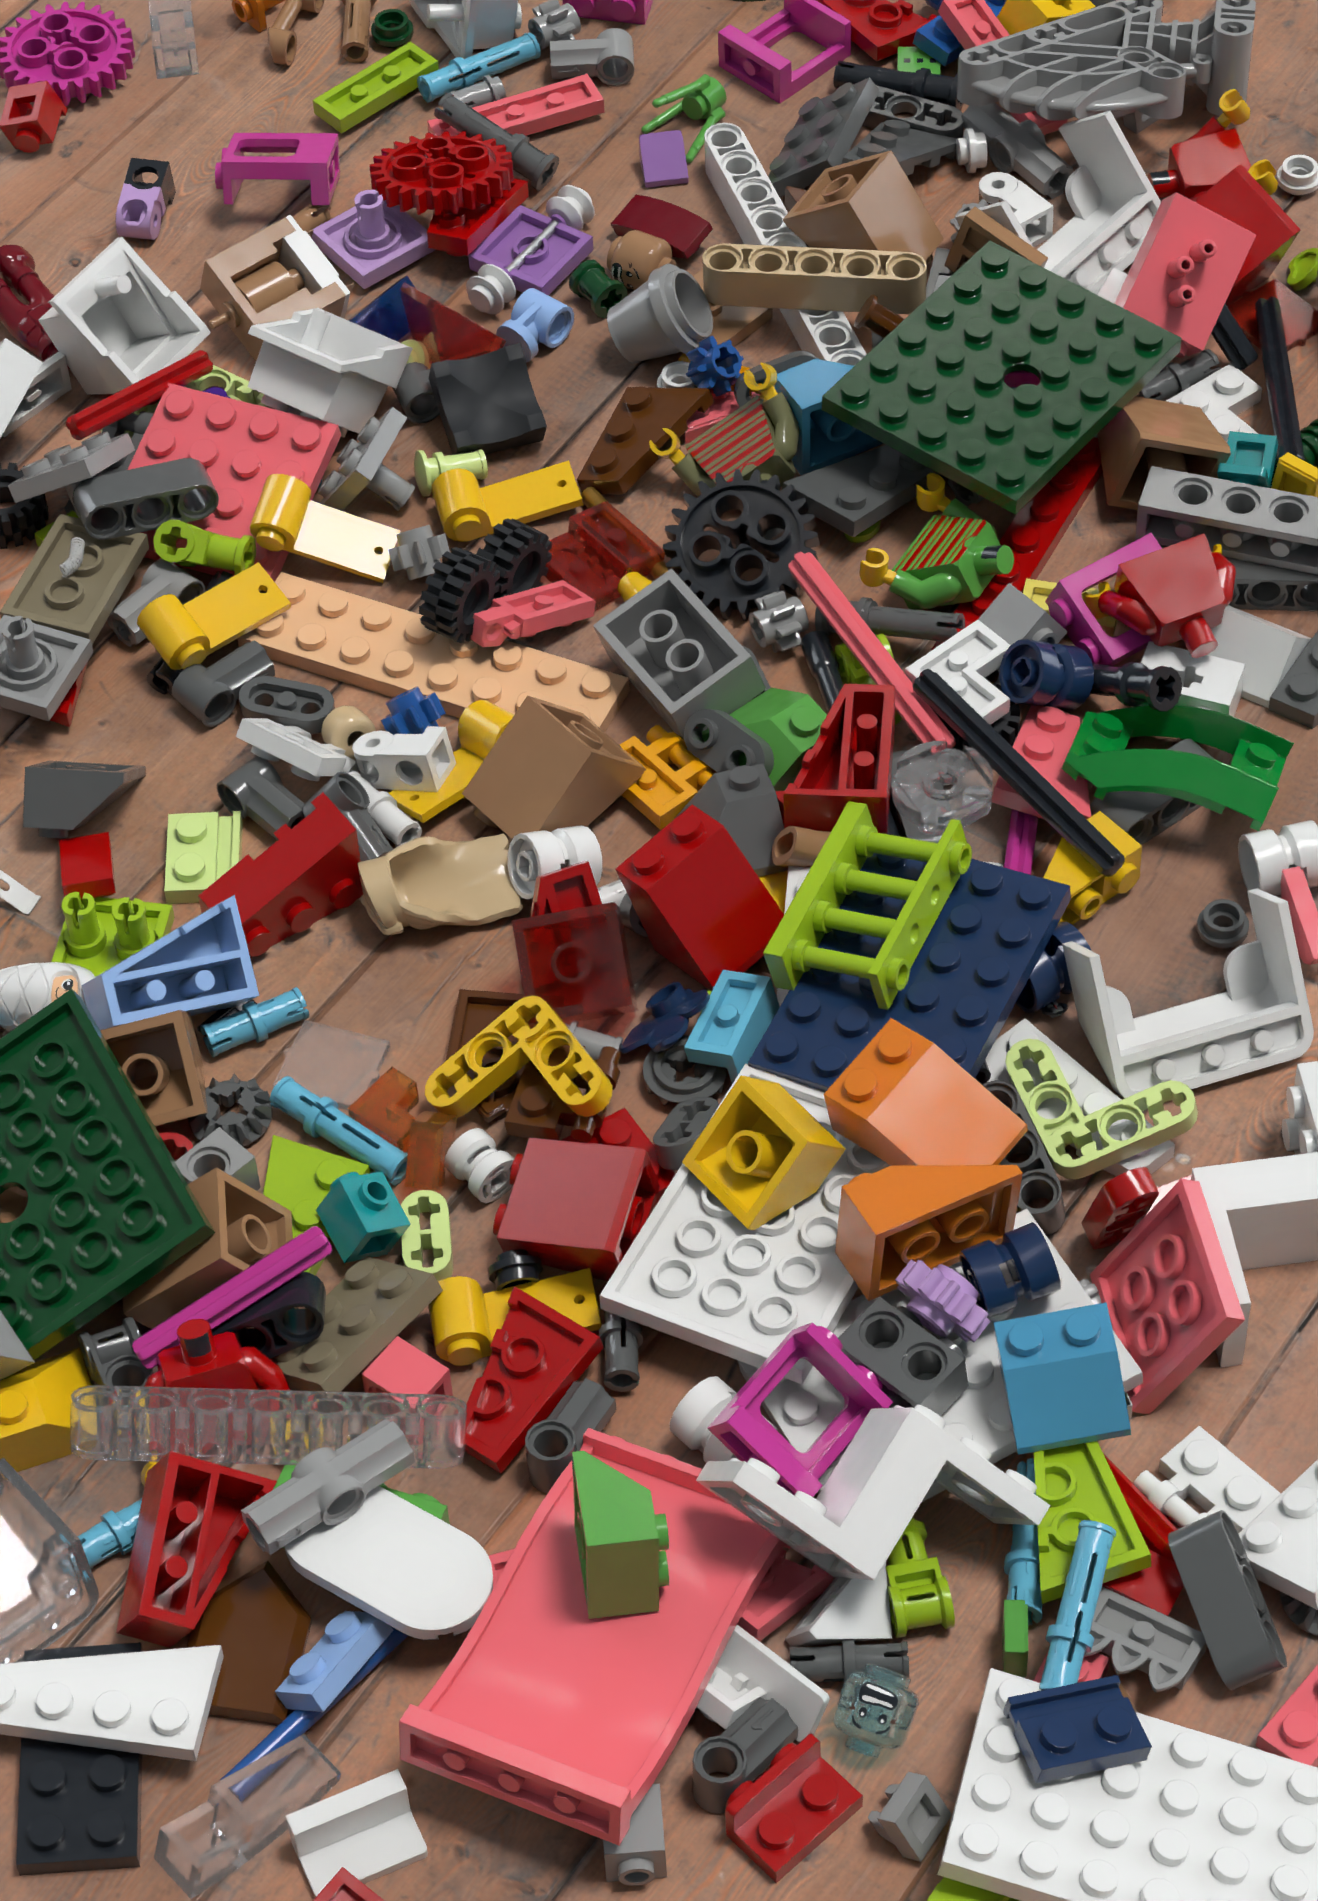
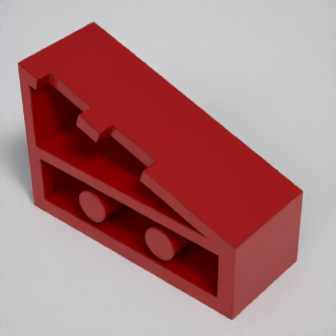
M843 685L820 727V736L812 750L808 749L802 759V768L794 783H789L783 793L784 829L789 826L831 832L848 801L867 804L874 827H876L878 833L887 834L895 732V685Z
M324 792L311 801L316 809L291 829L285 823L273 834L278 840L255 860L249 854L246 855L198 895L201 913L235 895L250 958L265 953L273 945L297 932L307 930L313 923L339 909L350 906L363 895L358 862H361L356 828Z
M169 1451L148 1470L116 1633L171 1648L194 1630L228 1570L227 1566L249 1532L248 1527L243 1521L241 1510L271 1492L277 1481L173 1451Z

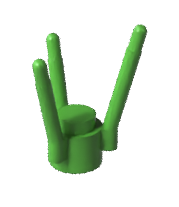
M707 74L702 75L695 82L654 99L652 105L658 108L683 98L679 103L661 113L641 128L642 133L647 134L683 111L694 120L707 119L686 155V163H691L705 143L704 135L706 130L725 117V111L721 108L727 99L724 87L718 80Z

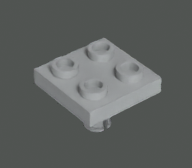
M391 407L380 420L374 416L368 420L357 437L359 442L351 439L336 460V462L341 464L338 469L339 472L333 470L319 488L318 493L323 496L320 504L343 511L367 487L391 504L397 511L403 507L413 493L415 486L409 484L383 465L382 461L406 421L407 417Z
M103 432L82 441L81 446L71 449L70 445L62 446L46 453L44 459L21 468L24 476L8 485L15 503L58 488H66L76 514L80 518L72 500L75 488L83 480L93 477L135 451L129 434L126 433L110 439L108 432Z
M3 615L0 620V707L50 721L92 656L91 639L35 624L29 618L23 620V616L11 617Z

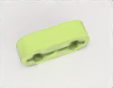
M433 1190L413 1192L401 1203V1207L411 1224L401 1236L403 1264L409 1268L432 1273L437 1281L451 1277L453 1273V1254L449 1209L446 1199ZM420 1213H431V1229L421 1230ZM432 1249L434 1257L433 1266L423 1267L422 1250Z

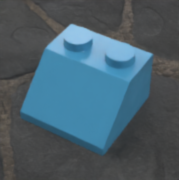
M813 359L777 374V382L774 387L777 393H783L799 424L797 452L792 461L800 475L843 461L883 444L822 410V396L854 367L853 365Z
M1107 1302L993 1322L998 1359L1018 1455L1131 1435L1120 1363Z

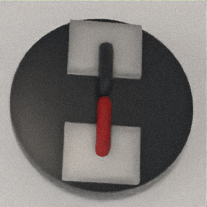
M1054 1002L1042 1008V1013L1050 1015L1052 1018L1062 1016V1013L1068 1010V1006L1065 1003Z

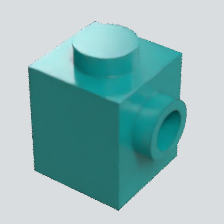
M382 1171L359 1175L357 1172H350L340 1176L332 1182L329 1193L316 1209L344 1263L363 1260L367 1256L373 1258L387 1255L411 1225Z

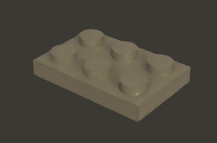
M59 514L1 609V618L3 615L11 617L23 616V620L29 618L35 624L91 639L93 644L149 549L147 534L135 533L99 540L87 533L80 518ZM72 538H81L85 541L82 564L73 574L64 578L62 577L64 574L59 566L69 558Z
M367 1256L364 1260L351 1266L346 1272L345 1278L326 1295L324 1328L320 1336L306 1345L273 1357L271 1360L282 1369L290 1389L332 1401L443 1290L432 1273Z

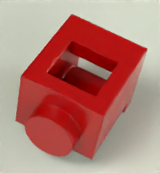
M48 81L9 87L0 120V129L15 149L33 153L39 150L40 145L54 142L60 116H66L67 108Z

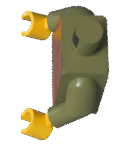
M760 363L762 369L766 372V380L762 385L756 383L751 371L745 370L743 378L747 387L752 390L761 391L765 400L763 401L757 395L685 445L689 452L686 455L680 450L681 445L678 436L670 429L662 428L672 438V446L668 450L660 451L651 440L649 441L651 450L660 458L670 459L674 464L672 467L673 471L698 497L701 495L698 482L703 481L710 488L716 486V473L719 472L726 482L733 481L735 469H740L743 480L747 481L750 480L755 469L759 470L762 483L764 484L775 474L779 478L780 487L783 482L793 479L796 471L792 458L797 452L799 424L783 393H777L774 387L777 382V372L773 366Z

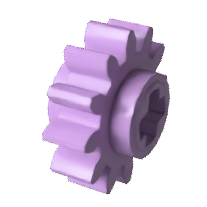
M911 1259L895 1279L899 1284L897 1289L911 1298L906 1308L920 1320L924 1327L941 1337H947L952 1332H955L965 1342L968 1340L975 1342L991 1322L987 1318L988 1312L975 1304L979 1293L974 1286L958 1272L943 1264H939L931 1270L921 1260L918 1259L915 1262Z

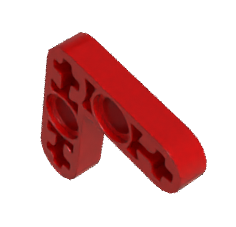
M1139 1167L1124 1172L1105 1183L1081 1222L1092 1249H1101L1121 1242L1180 1179L1156 1187L1148 1168ZM1191 1175L1186 1176L1183 1179L1191 1180Z

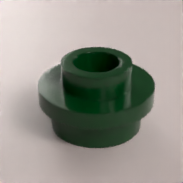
M387 9L379 12L371 26L373 40L388 48L402 46L412 38L414 33L413 24L408 19L407 14L398 9Z

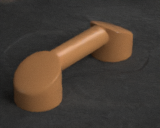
M286 0L272 27H268V44L274 63L288 66L293 63L297 50V36L294 31L289 30L300 10L319 13L323 7L324 0Z

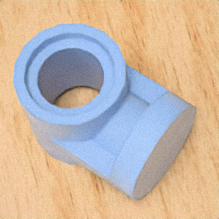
M535 288L527 289L517 299L511 313V319L498 327L496 332L497 340L501 347L521 343L527 363L537 355L540 342L550 348H555L563 343L573 326V309Z

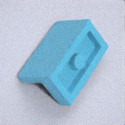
M722 970L710 994L709 1002L702 1010L684 1046L689 1062L725 1067L733 1084L745 1063L748 1064L780 1008L771 977Z

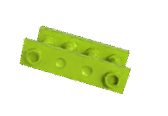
M848 801L763 952L774 986L794 991L803 973L809 971L810 968L866 978L870 980L878 1008L888 1010L898 991L905 988L909 979L910 968L961 874L967 872L970 866L972 849L966 841L961 820L951 819L938 843L878 833L873 825L867 804ZM874 853L927 862L918 881L860 871L867 857H871ZM853 891L906 900L897 919L839 909L846 895H850ZM832 929L886 939L876 958L818 948L825 933H829Z

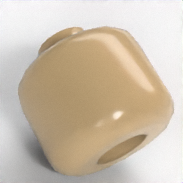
M341 706L332 710L323 721L321 729L323 741L326 744H332L346 750L345 756L356 760L352 749L353 743L364 734L376 731L372 721L361 710L353 706Z

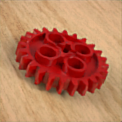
M444 131L441 136H434L428 132L423 139L410 136L409 143L407 144L395 141L393 142L394 149H381L382 156H374V164L369 166L372 190L378 191L379 195L382 194L383 201L386 200L387 207L400 205V212L416 208L417 215L423 214L426 210H433L435 215H440L443 210H450L452 213L457 214L459 208L463 206L470 210H475L476 202L491 204L490 197H502L503 190L510 189V181H514L511 152H506V145H496V139L494 138L483 141L482 134L468 138L465 131H462L457 136H450L448 131Z

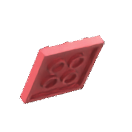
M1181 1178L1089 1274L1092 1284H1095L1099 1291L1101 1302H1107L1113 1331L1143 1373V1383L1127 1391L1133 1405L1132 1412L1151 1414L1245 1321L1199 1181Z

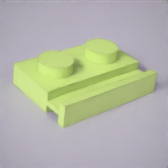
M233 811V816L219 817L218 812L168 814L164 886L167 904L200 903L198 895L242 860L243 821L241 811Z

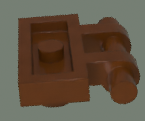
M563 1045L554 1049L549 1056L548 1066L553 1067L563 1063L569 1055L570 1046ZM605 1046L601 1049L598 1059L594 1061L608 1077L612 1084V1090H614L620 1076V1070L617 1066L621 1053L614 1047ZM530 1060L525 1065L504 1123L508 1135L559 1140L564 1125L573 1126L571 1131L572 1137L580 1142H589L592 1139L594 1130L600 1128L603 1124L607 1108L605 1107L603 1111L589 1117L577 1115L561 1100ZM580 1074L572 1079L578 1088L586 1089L585 1095L591 1090Z

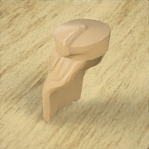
M504 833L481 837L473 841L458 842L443 841L429 836L414 838L394 848L385 856L358 862L359 876L363 889L361 903L366 907L369 917L382 934L385 935L403 933L404 927L407 926L422 930L441 925L473 926L494 922L500 918L518 914L523 909L524 898L515 891L510 880L507 858L509 840Z

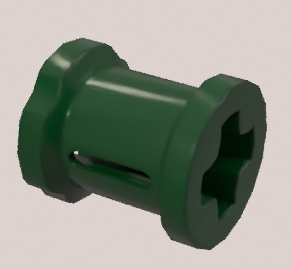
M594 259L581 263L571 274L569 280L570 290L578 297L587 299L591 303L593 312L601 318H607L608 310L628 296L625 285L618 280L610 279L605 274V268Z

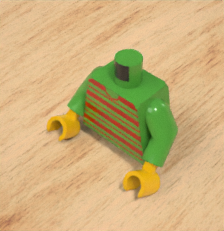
M935 473L927 475V487L930 491L924 490L921 486L917 485L916 499L918 506L922 510L927 512L940 510L943 512L942 515L932 516L892 570L888 569V554L879 548H869L866 551V560L860 562L859 574L863 584L869 587H879L884 583L890 586L889 591L902 597L908 609L912 610L932 609L938 606L972 602L980 596L995 575L1008 574L1014 565L1013 552L1009 546L1000 544L996 529L955 498L952 501L945 496V481L940 475Z

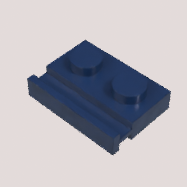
M1118 1675L1008 1697L1003 1713L1006 1719L1011 1718L1015 1727L1014 1737L1036 1784L1147 1760L1152 1745L1129 1698H1124L1119 1689L1121 1681Z

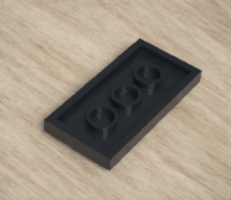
M141 1642L25 1650L24 1662L143 1652ZM21 1737L16 1866L19 1875L140 1867L142 1754Z

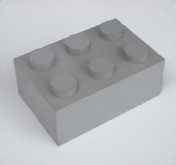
M672 568L593 625L612 662L629 678L633 686L669 727L683 739L685 724L696 711L716 709L731 714L766 689L752 656Z

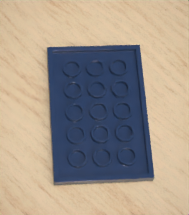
M874 853L871 857H867L860 871L918 881L927 862ZM971 858L967 872L960 875L910 968V975L905 988L898 991L888 1010L878 1008L869 979L810 968L809 971L802 974L794 991L789 990L748 1061V1066L826 1092L892 1018L935 1043L972 1077L976 1078L1071 900L1070 886ZM853 891L850 895H846L839 909L897 919L906 900ZM832 929L829 933H825L818 948L876 958L886 939Z

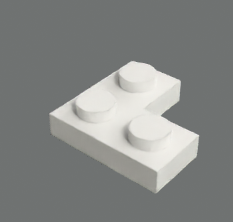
M1231 363L1166 400L1167 402L1200 407L1226 443L1229 431L1259 434L1237 415L1261 401L1262 387L1242 371L1235 368Z
M976 620L905 668V674L912 683L926 669L936 672L990 725L1009 712L1010 698L986 680L985 677L1000 668L1003 655L1010 644L979 620Z

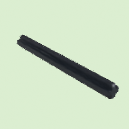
M1273 296L1267 300L1259 298L1255 303V314L1274 436H1277L1278 439L1277 458L1279 459L1289 452L1304 460L1280 302Z
M926 669L920 673L919 677L913 681V690L1100 874L1106 877L1113 876L1124 864V855L936 672Z

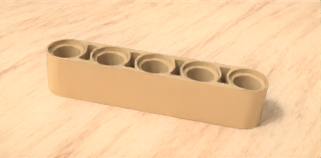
M716 244L705 250L702 256L703 291L707 300L715 305L859 312L865 301L874 294L878 297V303L894 313L911 314L926 300V261L922 256L911 252Z

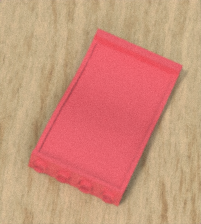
M588 1428L583 1435V1445L580 1451L587 1452L651 1491L654 1513H665L669 1549L665 1550L668 1562L669 1586L659 1587V1611L588 1618L574 1528L573 1470L571 1461L545 1496L520 1537L487 1602L456 1655L419 1706L410 1704L399 1721L400 1760L620 1846L630 1828V1819L633 1812L656 1780L674 1750L753 1594L784 1547L790 1549L791 1547L698 1483L696 1479L702 1471L701 1468L679 1461L670 1455L660 1454L629 1443L620 1437L610 1436Z

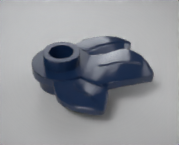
M674 982L663 987L647 1001L646 1008L651 1013L650 1016L631 1030L624 1040L620 1051L622 1054H628L645 1044H649L655 1053L670 1048L687 1031L689 1018L707 1006L710 995L706 990L693 993L691 989H684L680 982Z

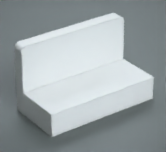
M398 1769L285 1815L291 1843L315 1897L342 1867L365 1884L420 1861L428 1855L426 1843L410 1809L406 1785Z

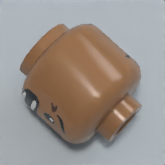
M632 230L623 237H617L613 241L607 255V268L611 271L612 279L622 282L627 289L633 291L649 279V275L653 270L665 264L676 266V261L672 259L671 246L667 241L639 230Z

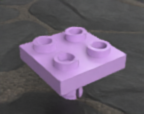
M376 190L359 192L354 198L355 206L317 226L313 229L312 240L318 248L364 289L436 250L428 248V230L407 212H400V206L387 207L386 200L383 201L382 194L379 195V192Z

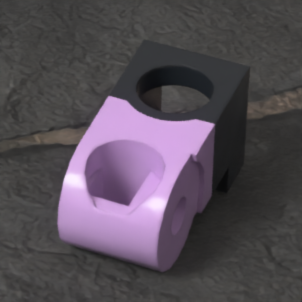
M131 158L116 211V229L120 237L149 240L157 238L161 217L164 216L167 204L172 205L176 193L168 161ZM142 173H154L158 176V179L154 183L143 182Z

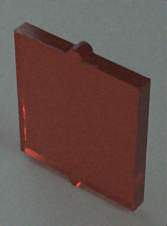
M1277 279L1271 280L1253 292H1244L1243 298L1227 306L1247 339L1259 349L1261 347L1255 314V303L1259 298L1267 300L1273 296L1279 300L1287 352L1298 345L1305 346L1309 338L1318 334V310Z

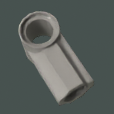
M618 28L606 29L596 39L550 41L552 79H570L588 74L589 77H598L607 85L618 86L627 83L634 76V44L632 36L625 30Z
M159 559L145 572L141 587L112 610L107 619L108 625L124 644L129 647L134 644L137 645L146 638L137 625V618L150 602L163 595L172 594L182 604H185L203 594L205 586L203 582L174 563Z

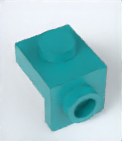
M1229 431L1227 444L1230 447L1231 455L1226 463H1219L1218 479L1270 488L1278 449L1277 436Z

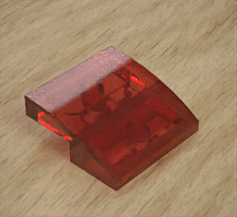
M605 501L569 517L568 532L549 540L552 543V548L548 552L552 553V559L545 565L549 568L545 577L551 583L564 580L596 601V611L621 596L618 592V584L623 576L630 572H638L646 577L651 573L655 564L665 559V552L608 501Z

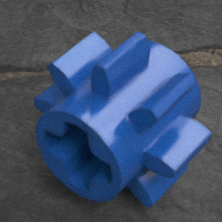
M710 336L700 341L699 347L686 354L689 360H691L686 376L690 377L691 381L698 388H713L716 397L731 391V386L736 383L741 375L739 371L744 358L732 346L730 339L717 345L714 336Z
M417 686L387 701L386 705L390 714L382 719L381 722L385 730L393 735L423 734L427 726L439 727L436 720L441 718L440 716L446 712L435 692L428 696H423Z

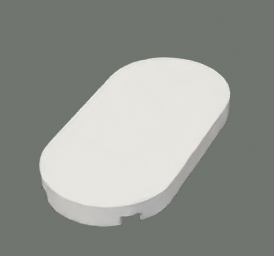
M377 1486L368 1492L360 1509L346 1521L336 1525H327L321 1522L284 1546L291 1565L302 1576L402 1633L418 1639H439L438 1635H446L453 1632L455 1636L473 1627L493 1590L491 1561L479 1542L381 1486Z

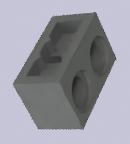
M880 1296L838 1337L843 1345L841 1351L856 1366L860 1365L869 1369L879 1378L883 1385L882 1391L893 1401L889 1408H894L895 1405L904 1408H914L918 1404L941 1416L969 1387L965 1364L966 1358L961 1349L946 1337L937 1339L923 1328L920 1320L911 1311L903 1306L895 1308ZM881 1342L894 1343L892 1346L888 1348L874 1347L875 1345ZM923 1373L937 1374V1376L929 1380L916 1378Z

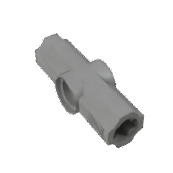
M996 103L984 106L969 105L967 110L962 113L963 127L965 129L973 128L974 132L985 133L990 159L1000 172L1008 174L1012 171L1017 172L1042 195H1047L1051 199L1064 193L1067 179L1073 173V168L1046 146L1044 135L1035 122L1025 120L1019 123Z
M385 1419L335 1451L332 1448L323 1447L310 1452L295 1466L290 1480L241 1510L243 1521L262 1551H266L271 1555L321 1522L327 1525H336L349 1519L363 1505L368 1492L415 1463L414 1451L394 1421L390 1422Z

